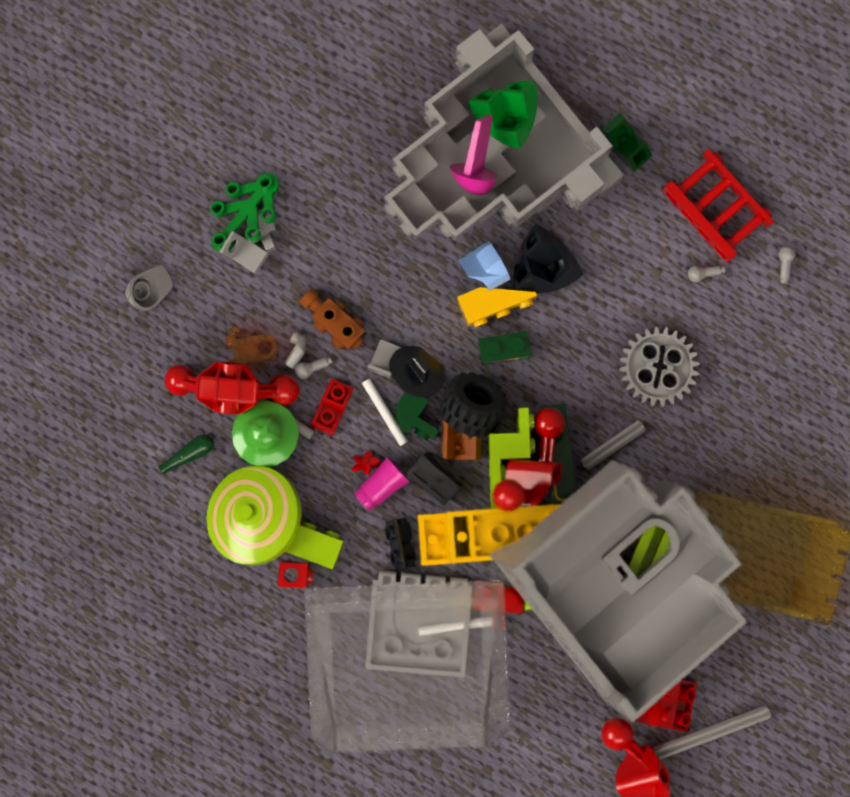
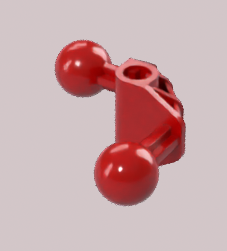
M231 361L214 362L197 377L188 366L175 365L166 372L164 378L167 390L173 395L184 396L193 391L198 401L210 410L223 414H244L256 406L258 399L271 398L273 402L287 406L294 403L300 393L297 380L290 375L281 374L274 377L268 384H259L258 379L247 364Z
M544 408L536 414L534 429L541 437L539 461L511 459L508 462L506 479L500 481L493 490V501L500 510L513 512L522 505L538 506L551 486L559 484L563 463L554 462L555 439L565 429V418L559 410Z
M612 718L606 721L601 729L603 743L612 750L624 749L627 752V755L616 771L615 784L621 797H670L669 771L659 760L654 750L649 745L640 746L633 740V729L626 720Z

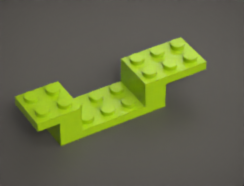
M518 408L517 433L489 434L491 509H499L493 501V490L500 481L506 479L505 464L501 465V462H509L511 459L529 460L531 458L530 455L535 453L534 438L530 439V431L534 429V414H529V408ZM524 600V610H531Z

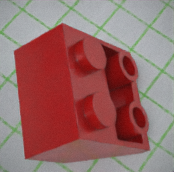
M680 680L640 715L635 722L688 732L693 702L696 697L697 683Z

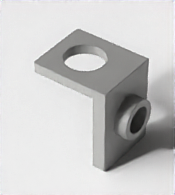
M231 231L219 251L255 274L258 273L269 255L268 252ZM236 240L234 247L229 250L232 241Z
M381 339L371 363L367 366L368 370L391 379L392 373L389 371V361L393 353L401 347Z

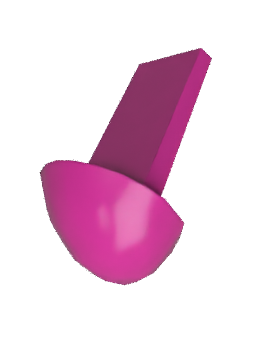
M486 115L476 120L466 163H457L450 166L451 173L457 183L467 192L474 195L489 194L497 178L494 171L484 167L493 119L491 115Z

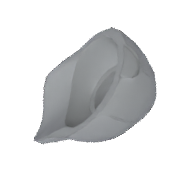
M158 265L133 277L127 284L125 296L130 305L136 309L147 311L159 304L172 289L173 283L165 267Z

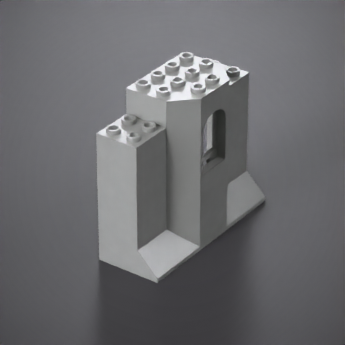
M611 461L522 539L493 551L489 556L602 699L628 720L634 722L747 621L741 615L744 612L743 609L735 601L731 602L727 596L729 591L721 583L741 565L736 558L738 553L729 543L726 544L723 541L722 537L724 535L715 524L711 525L708 521L709 514L702 506L695 504L693 501L695 496L686 486L681 487L677 482L672 483L665 479L652 490L649 487L645 488L640 482L643 479L634 467L630 469L624 463L619 464ZM660 526L668 534L669 547L659 559L636 577L619 554L648 528ZM619 566L626 572L627 576L625 578L617 570Z

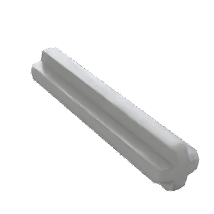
M636 421L582 458L580 461L582 466L586 470H590L644 433L646 429L642 422Z

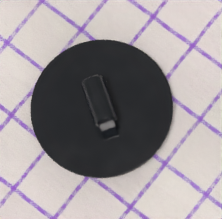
M405 346L396 350L390 358L389 371L392 373L391 377L404 392L416 397H430L438 393L442 388L445 380L443 367L424 349L417 346Z

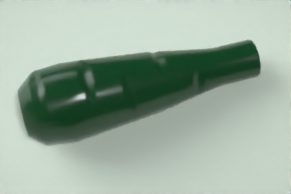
M201 434L187 443L166 462L159 465L158 468L162 474H165L171 469L187 464L211 452L214 443L209 435Z

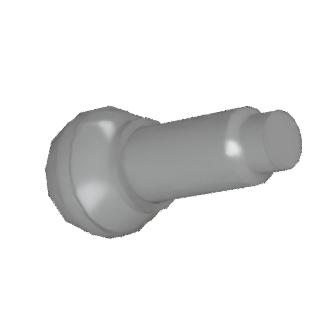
M784 246L778 253L781 261L780 279L781 283L788 284L791 262L795 258L796 253L791 246Z
M719 265L706 268L693 266L688 270V277L690 281L697 283L705 277L725 273V267Z
M324 357L311 363L301 362L295 368L296 375L301 379H307L313 372L332 364V360L330 357Z

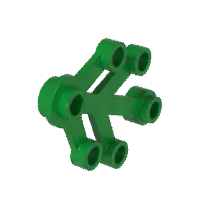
M264 173L253 183L238 185L236 182H231L226 186V193L230 198L237 199L242 194L254 193L250 199L228 204L216 201L211 205L210 211L217 218L238 212L226 229L215 234L212 238V246L218 253H220L219 251L231 231L236 233L247 218L248 228L245 231V237L251 243H256L261 239L262 234L259 231L257 205L262 199L264 208L260 212L261 219L267 224H271L276 220L277 214L274 211L273 196L279 190V180L274 174ZM233 188H237L235 193H231ZM218 207H222L219 212H216ZM267 213H272L269 218H265ZM256 232V235L250 238L251 233ZM224 238L223 242L221 244H218V242ZM233 241L229 246V250L233 248Z

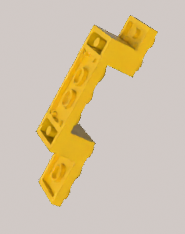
M561 504L520 507L513 512H505L500 509H485L418 515L421 566L492 560L489 554L522 539Z

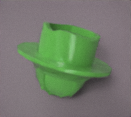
M271 401L258 402L256 406L244 414H239L235 419L232 429L233 445L240 457L252 465L264 467L277 466L287 460L296 449L299 437L297 422L291 412L281 404Z

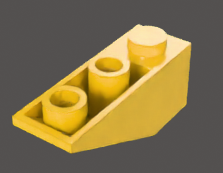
M480 287L458 296L457 301L468 327L474 325L475 328L489 323L488 318L497 316L499 319L511 314L510 309L517 306L520 309H524L533 305V300L536 299L537 294L536 292L494 288L488 290L487 288Z

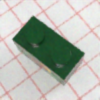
M527 331L478 338L481 366L530 359L531 357Z

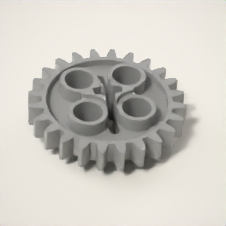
M655 327L653 334H650L649 330L645 329L644 337L638 333L635 335L636 343L632 340L628 341L631 350L626 348L622 350L627 355V358L619 359V362L625 364V367L620 368L619 372L626 373L621 382H629L625 390L634 389L635 392L632 398L641 395L642 404L647 399H650V407H653L656 401H659L660 407H664L665 400H668L669 404L673 405L674 397L681 401L683 400L681 392L686 394L691 392L687 385H696V382L691 377L699 375V372L694 371L693 368L699 366L700 363L692 361L697 352H689V349L693 346L692 343L686 346L683 344L686 336L680 339L676 338L678 331L668 335L667 327L662 333H659L658 327ZM664 346L665 350L661 366L665 367V369L660 372L658 388L655 389L653 385L657 368L653 367V365L658 363L660 347ZM643 348H653L655 350V358H646L643 355ZM668 352H677L680 357L679 362L676 364L669 362L667 359ZM640 371L650 373L651 381L649 383H643L639 380L638 374ZM666 375L672 376L675 379V386L672 388L666 387L663 384V377Z

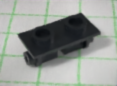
M406 518L385 522V536L390 543L391 551L389 556L394 569L400 570L415 567L417 558L414 544L405 545L404 542L412 539L410 523L407 522Z

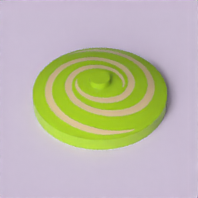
M248 466L232 472L220 482L209 501L207 529L213 545L224 557L243 565L256 566L275 560L290 547L298 533L302 512L299 495L288 478L271 468Z

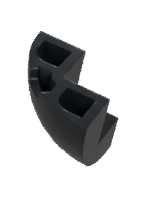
M535 224L520 247L524 251L522 260L519 264H515L514 282L516 290L536 292V294L552 292L572 284L584 274L579 263L569 249L552 233Z

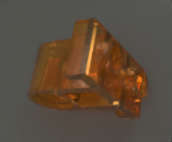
M240 327L229 328L230 334L226 335L228 350L233 349L234 359H230L231 362L251 365L269 362L277 356L278 345L273 337L258 335L237 339V335L241 334ZM268 342L272 344V350L269 354H261L259 352V347L262 343Z

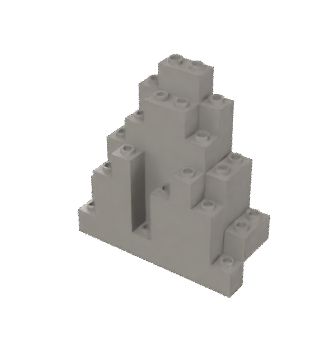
M501 23L486 36L479 29L456 47L455 58L457 62H455V65L462 74L425 102L424 120L431 130L393 158L394 167L392 170L400 180L405 178L406 181L385 196L387 204L384 208L392 218L397 216L402 222L399 226L407 237L412 235L417 240L438 224L439 229L446 238L451 236L456 241L475 225L477 227L498 211L508 225L513 224L517 228L536 212L539 214L561 196L570 208L575 207L578 211L596 196L600 197L622 180L623 173L609 157L612 148L611 143L598 127L590 132L585 128L532 62L534 48L519 30L510 35ZM536 81L537 111L527 140L520 149L502 144L490 135L484 167L494 171L497 175L495 185L487 195H474L467 192L455 180L450 166L457 163H466L477 120L471 110L469 100L490 88L497 91L505 89L507 84L511 82Z

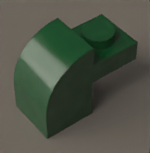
M619 113L602 129L605 137L612 145L611 150L634 172L652 157L646 142L632 131L627 119Z
M404 392L396 408V418L399 427L406 435L414 427L417 429L415 434L427 441L428 438L434 440L439 430L419 418L429 400L425 397H416Z

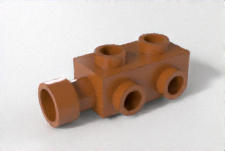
M311 288L299 303L306 309L310 308L314 312L312 319L315 322L312 325L322 334L327 331L333 337L331 342L339 350L345 348L349 351L351 347L356 350L365 340L362 337L365 333L362 329L364 324L355 316L350 318L344 312L346 310L344 305L337 299L331 301L328 298L324 302L319 298L320 294ZM327 311L334 313V317L330 320L324 316ZM344 328H351L352 334L345 336L343 334Z

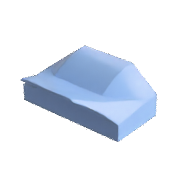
M490 242L481 245L468 253L466 257L458 260L467 276L483 282L488 290L510 280V276L501 258Z

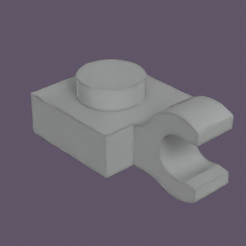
M259 210L258 224L259 231L262 234L261 240L266 252L269 253L276 250L270 234L277 231L273 223L267 224L261 219V210ZM267 213L265 218H269L270 213ZM256 232L251 233L252 237L256 235Z

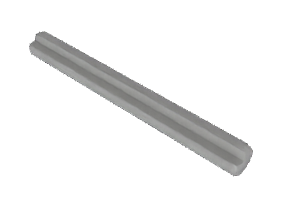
M762 706L655 746L653 750L659 760L770 719L771 712L768 706Z

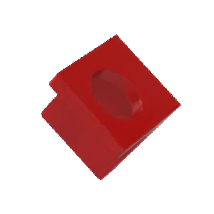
M279 563L278 587L308 588V583L312 584L313 569L309 568V563ZM295 568L298 571V579L295 582H287L285 580L284 572L286 569Z

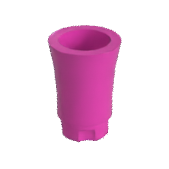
M387 456L378 469L360 485L361 488L354 494L371 511L398 489L410 483V480Z

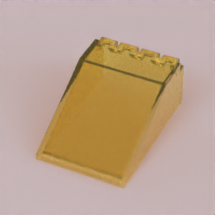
M698 490L695 504L702 506L709 514L708 521L711 525L715 524L724 535L722 537L723 541L726 544L729 543L737 551L738 555L736 558L741 563L738 568L721 582L729 591L727 596L731 602L735 601L738 604L786 617L829 626V622L832 621L835 605L829 604L828 599L837 600L841 581L834 579V575L843 576L847 556L840 555V551L849 552L850 528L837 521Z

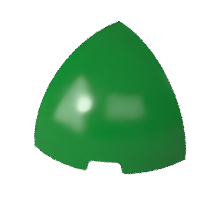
M536 81L511 82L507 84L505 89L497 91L490 88L469 100V105L477 120L486 115L493 116L490 135L502 144L520 149L527 140L537 111Z

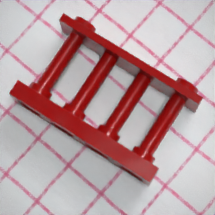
M707 149L702 155L706 160L703 165L681 184L677 183L675 185L673 181L669 182L662 192L719 256L728 263L737 255L734 251L737 244L761 223L766 228H769L774 221L771 219L773 217L771 212L765 206L760 207L722 164L724 161L717 152L714 151L712 153ZM714 169L723 180L700 200L691 202L686 197V191L709 171ZM730 187L739 198L713 221H708L702 215L703 209ZM746 205L755 217L732 237L724 239L718 233L720 231L719 228Z

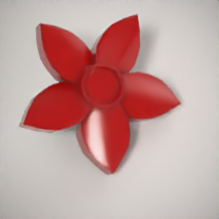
M371 450L364 453L363 457L353 455L357 464L351 470L352 472H357L363 469L364 474L369 475L371 468L377 467L381 462L373 457Z

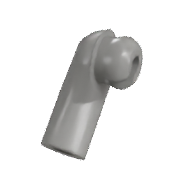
M295 331L289 339L290 343L295 344L285 361V364L292 369L296 368L303 357L307 342L306 336L298 331Z

